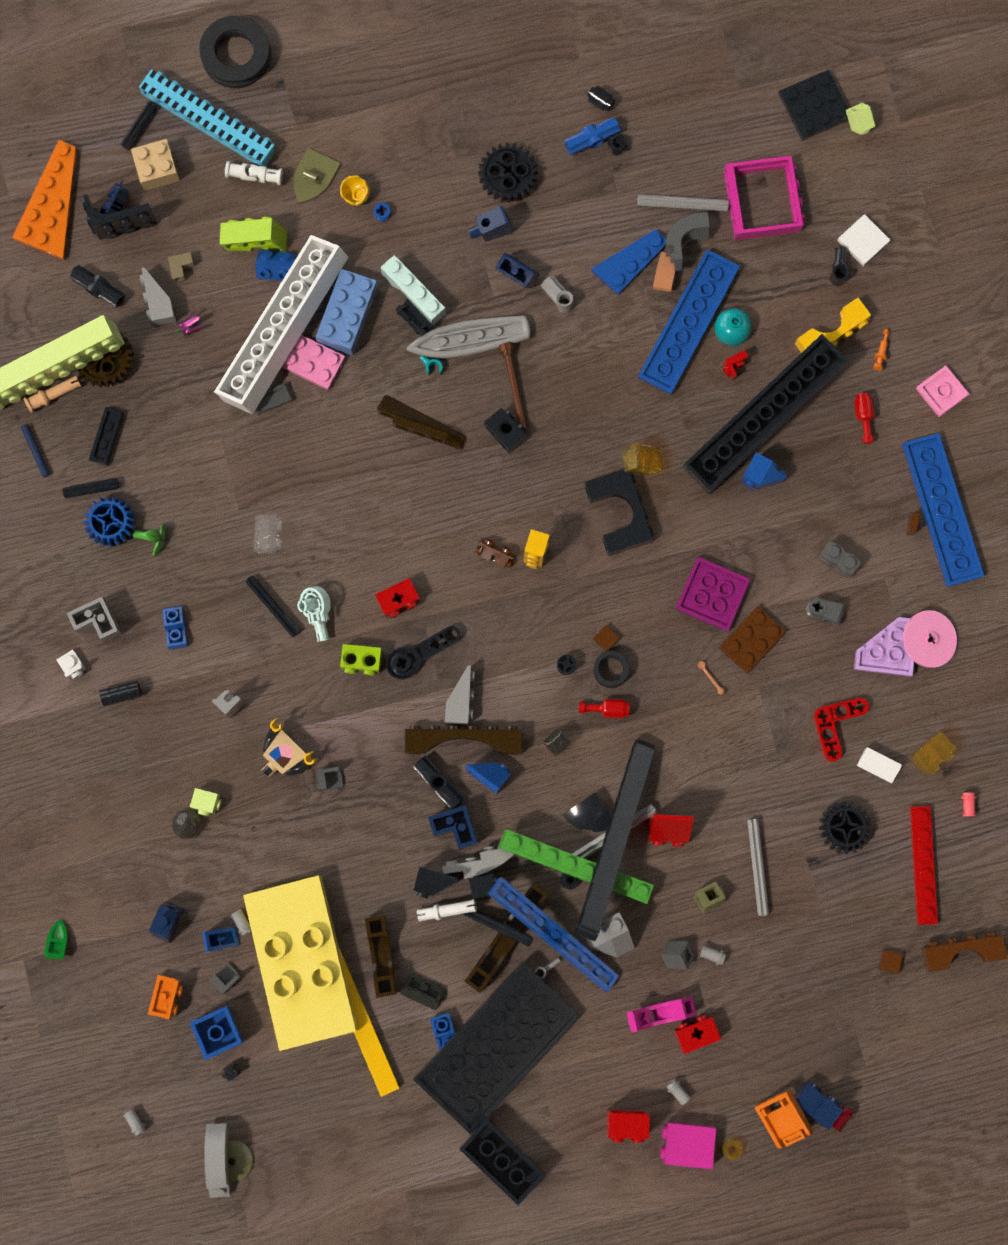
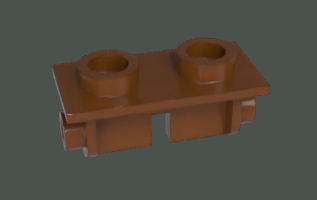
M487 538L485 540L481 539L478 544L482 545L477 546L475 550L478 556L490 561L492 555L496 557L493 563L503 568H510L513 562L510 559L513 560L516 556L510 548L496 546L494 541Z

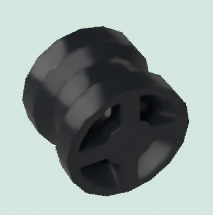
M562 655L557 661L558 672L562 675H570L574 672L576 661L573 656Z

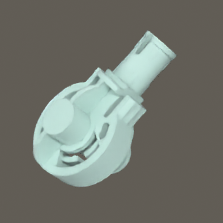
M319 586L306 588L300 596V601L297 604L298 609L308 617L309 624L314 625L317 642L329 640L326 622L329 620L330 598L327 592Z

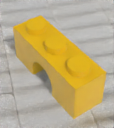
M531 529L524 550L523 563H527V567L537 569V567L542 568L548 548L549 534Z

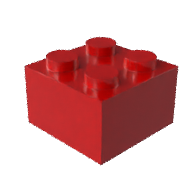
M607 1110L606 1135L608 1138H611L612 1142H624V1139H631L634 1143H644V1139H649L650 1114L647 1111Z

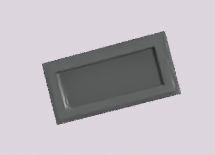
M283 383L266 391L255 409L257 415L292 402L286 384Z

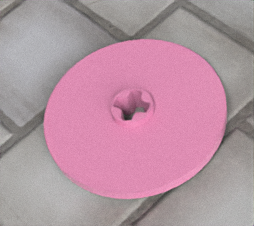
M926 610L915 614L909 619L904 629L903 641L908 655L915 663L923 667L935 668L946 664L952 658L957 646V635L954 626L946 616L937 611ZM929 636L933 638L931 642H928Z

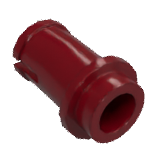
M845 1105L841 1108L843 1112L832 1125L839 1132H841L850 1118L853 1119L852 1115L854 1112Z

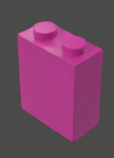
M666 1122V1126L662 1128V1138L665 1139L664 1147L661 1146L660 1159H663V1163L667 1165L713 1169L716 1128L714 1126Z

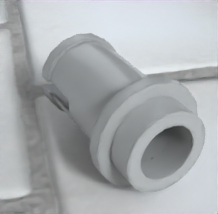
M238 910L231 915L239 929V934L245 936L252 932L242 910Z
M706 945L703 946L700 954L701 958L716 962V965H722L726 956L723 950L717 951Z
M673 1079L667 1084L668 1093L671 1092L681 1105H684L691 1098L680 1085V1081Z
M135 1109L123 1115L132 1129L131 1133H134L135 1136L146 1130L145 1123L141 1122Z

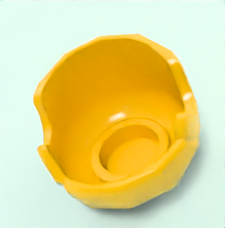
M348 176L340 186V194L350 205L360 206L367 201L370 189L367 182L361 177Z

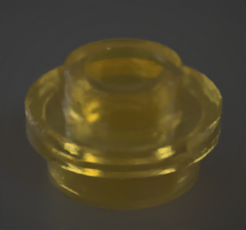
M730 1139L724 1143L722 1151L727 1159L736 1160L742 1155L743 1148L737 1140ZM730 1146H735L736 1151L734 1153L729 1152Z

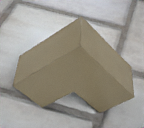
M191 252L168 257L174 283L186 280L183 269L194 267Z

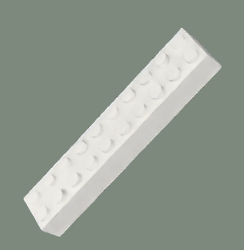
M313 235L309 237L214 392L224 402L250 414L254 413L349 258L340 246Z

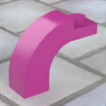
M692 996L627 1012L631 1032L697 1015Z

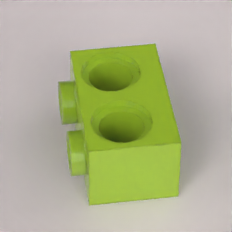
M343 644L340 668L344 670V673L356 674V671H362L364 675L375 676V673H380L382 649L379 647ZM348 656H356V662L348 664L346 662ZM374 657L376 663L373 666H367L365 664L367 658Z

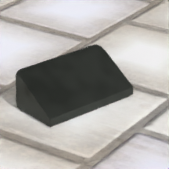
M410 972L400 994L436 1010L446 988Z

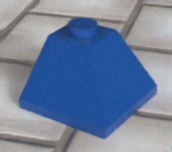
M496 763L468 764L465 767L466 772L496 795L511 776L508 773L510 769L502 763L500 765Z

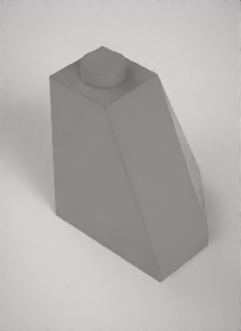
M616 913L603 920L596 941L586 939L591 949L617 958L635 949L629 930L620 913Z

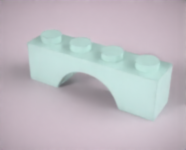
M395 255L381 266L382 276L394 288H398L433 326L446 315L445 307Z

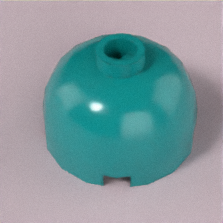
M737 308L723 311L716 319L714 326L715 336L718 341L730 347L744 344L752 330V323L748 314Z

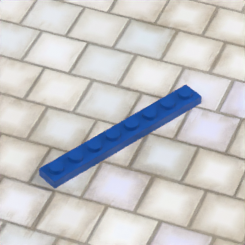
M502 877L498 878L488 894L602 990L609 992L619 975Z

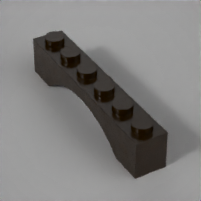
M409 726V729H405V754H426L432 748L444 742L459 739L485 743L502 755L522 754V730H518L517 726H507L506 730H498V726H487V729H479V726H467V729H460V726H448V729H440V726H429V729H421V726Z
M532 883L524 896L540 908L549 894ZM513 914L505 922L522 932L527 927ZM498 932L464 982L481 993L516 943V940Z

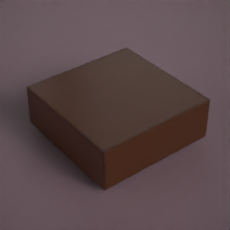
M913 512L909 516L906 535L913 536L917 532L920 518L919 513Z
M607 625L593 637V640L605 652L620 639Z
M882 950L879 970L899 974L903 954Z

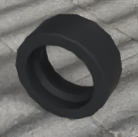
M618 651L601 653L593 666V674L596 681L607 688L621 686L627 680L630 673L628 659ZM608 658L617 659L622 664V675L616 680H607L600 672L602 662Z

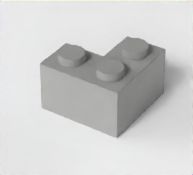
M103 597L97 598L67 613L74 630L78 634L95 627L99 638L104 643L122 635L110 607Z

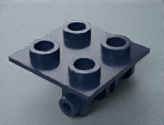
M124 180L119 184L115 183L111 187L107 195L110 199L103 203L99 211L100 213L112 214L122 211L120 207H124L123 203L129 197V190L126 188L120 189Z

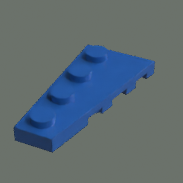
M653 230L593 267L591 272L619 295L666 247V238L657 230Z

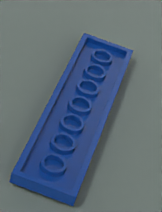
M708 249L706 250L639 373L638 379L669 395L672 394L738 272L739 265Z
M937 433L902 443L946 588L983 578L984 573L940 434Z

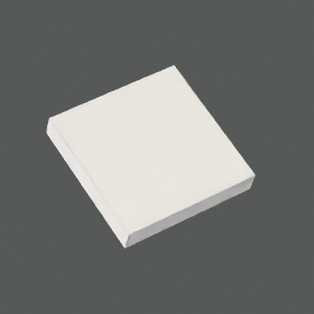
M864 214L837 241L843 247H846L847 251L864 266L890 242V239Z

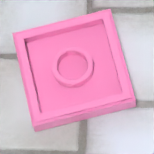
M944 366L916 387V390L938 417H941L969 396L968 391L947 366Z

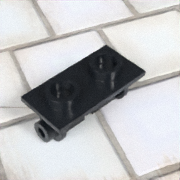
M409 299L403 305H399L396 308L397 314L409 323L417 335L423 336L432 328L433 324Z

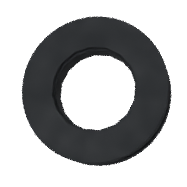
M226 16L220 18L205 30L200 40L199 53L203 67L209 77L222 86L229 88L249 86L257 82L269 67L271 51L266 33L259 24L247 17ZM232 37L247 39L253 45L251 59L239 67H229L222 64L217 58V50L226 39Z

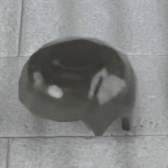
M182 810L173 818V832L181 839L196 838L203 831V818L194 810Z

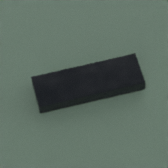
M105 407L89 461L108 466L125 414L123 411Z

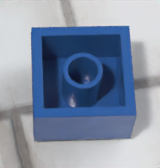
M229 1005L190 1022L205 1060L245 1042Z

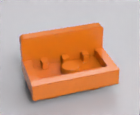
M162 975L157 976L148 1011L149 1015L162 1017L167 1020H171L173 1016H176L178 1011L176 1001L183 992L182 980Z

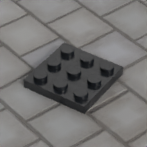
M829 69L779 90L778 95L802 141L849 121L846 113L848 107Z

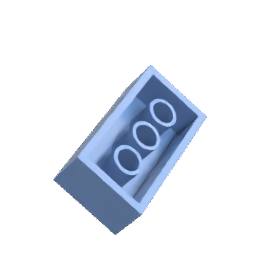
M344 269L340 270L316 334L317 343L353 356L378 289L376 280Z

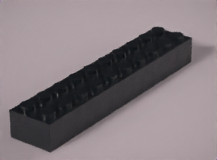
M821 334L684 463L683 468L708 494H711L847 365L849 360Z

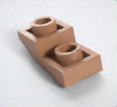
M661 252L653 289L671 292L676 271L674 263H670V256L666 257V252Z

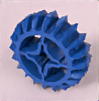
M107 496L106 501H104L100 497L99 504L93 501L92 503L95 507L87 508L90 514H84L88 519L83 521V524L87 526L85 531L89 533L88 537L90 539L94 538L96 544L100 542L101 546L104 547L108 543L109 547H113V542H115L119 546L120 539L126 542L127 539L124 536L132 535L129 529H135L134 525L131 524L136 522V519L132 517L134 512L130 510L131 506L129 504L125 505L123 499L119 501L118 497L115 496L111 500V497ZM108 508V510H107V512H106L105 514H103V515H100V514H99L101 511H103V510H105V509ZM116 509L123 512L124 522L116 518ZM109 518H111V519L114 521V522L110 523V525H108V524L105 522V521L109 520ZM95 521L103 525V534L97 532ZM120 528L117 533L111 535L114 529Z

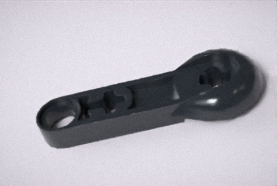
M449 626L413 647L393 650L386 659L388 673L400 680L412 677L424 661L459 641V629L455 626ZM453 630L457 633V638L449 640L446 637V633ZM443 635V639L447 644L444 645V642H441L438 645V649L435 647L431 648L432 641H440V636ZM399 659L407 661L405 668L402 669V666L400 668L397 666Z

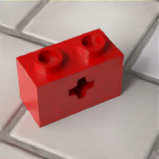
M410 578L375 594L386 618L389 616L394 618L401 614V610L405 608L408 610L413 609L420 602V598ZM396 596H399V598H402V599H401V601H402L401 603H398L397 601H395V600H396V599H395Z
M702 1015L695 1018V1023L689 1025L688 1022L677 1025L678 1029L674 1030L683 1054L721 1040L712 1017L707 1018V1015ZM695 1028L702 1032L699 1034L698 1039L691 1035L694 1033Z

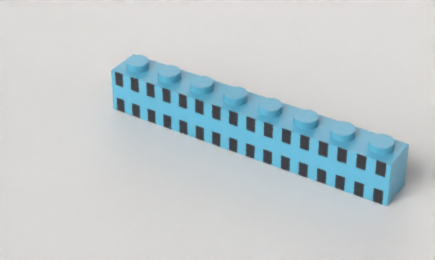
M151 69L139 86L142 95L257 166H267L276 153L272 140L259 136L258 132L253 128H246L240 120L228 117V114L222 109H215L209 101L205 99L202 101L197 98L198 96L193 91L184 90L178 82H171L160 71L155 72Z

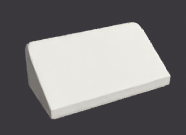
M870 748L864 749L857 764L858 767L889 783L893 782L902 766Z

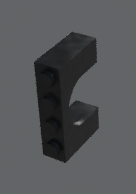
M628 468L586 481L584 484L590 504L606 498L617 497L625 500L633 512V519L627 527L603 535L602 541L607 556L652 542V537H654L652 527L648 526L646 519H648L647 511L645 508L642 509L640 504L642 501L640 491H636L634 486L636 484L635 476L629 472Z

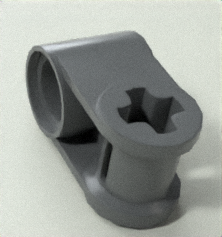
M815 598L807 604L806 613L811 618L839 626L845 606L837 602ZM814 605H817V609H819L817 612L815 611V607H813Z

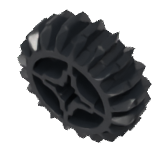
M846 801L841 803V807L836 802L834 803L835 809L832 806L827 807L830 814L825 811L822 813L826 819L819 820L824 826H820L818 829L824 830L825 833L821 834L820 837H827V840L824 841L825 845L830 842L832 843L829 847L830 850L837 846V853H841L842 848L844 854L849 853V848L852 853H855L856 847L858 849L863 848L861 842L864 844L868 843L864 836H871L870 832H866V829L872 828V825H866V822L871 819H864L863 816L866 815V811L859 813L860 805L853 809V802H850L848 807ZM838 812H841L839 824L830 825L832 818ZM848 813L854 815L859 824L852 823ZM844 823H845L846 826L854 827V828H851V829H849V830H846L847 833H845V830H844V829L836 828V827H840V826L844 825ZM860 830L857 839L849 844L851 832ZM831 831L838 832L843 843L837 841Z

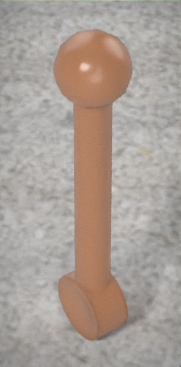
M700 661L698 663V668L702 669L705 672V674L708 676V678L711 680L714 686L718 689V694L723 695L725 693V689L721 688L718 685V683L715 681V679L712 677L709 671L705 668V663L703 661Z

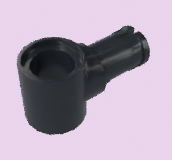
M835 247V262L832 265V272L830 274V282L835 286L843 285L849 276V269L846 263V247H842V249L841 247ZM835 273H841L843 278L837 277Z

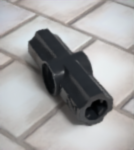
M79 264L71 271L70 279L84 287L95 298H101L115 308L123 303L126 295L110 285L99 274H93Z
M426 755L413 766L451 810L464 800ZM436 778H442L444 785L436 788L433 786V781Z

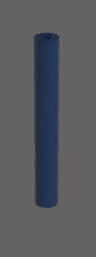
M28 424L22 425L21 430L42 477H48L50 473Z

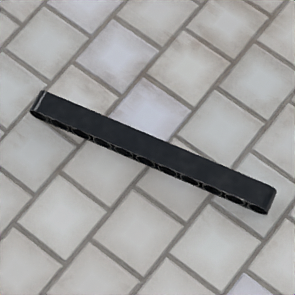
M638 738L631 749L575 931L576 935L592 941H596L601 929L655 751V745Z

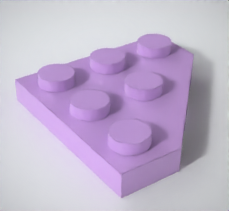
M898 617L856 650L854 670L912 677L914 661L908 655L903 641L904 629L910 618Z

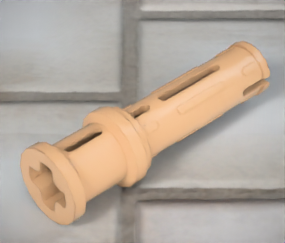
M75 375L44 392L39 390L37 394L23 399L30 413H33L35 409L43 405L47 406L49 401L81 387Z

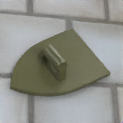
M307 148L294 175V191L298 202H307L321 195L332 182L341 163Z

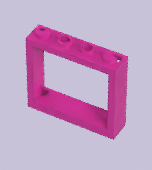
M792 156L725 164L724 177L735 241L801 232L803 225H805V216L801 214L802 198L798 197L799 180L795 179L796 165L792 161ZM784 169L793 223L744 230L735 175Z

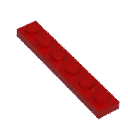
M930 806L909 807L917 925L938 924Z

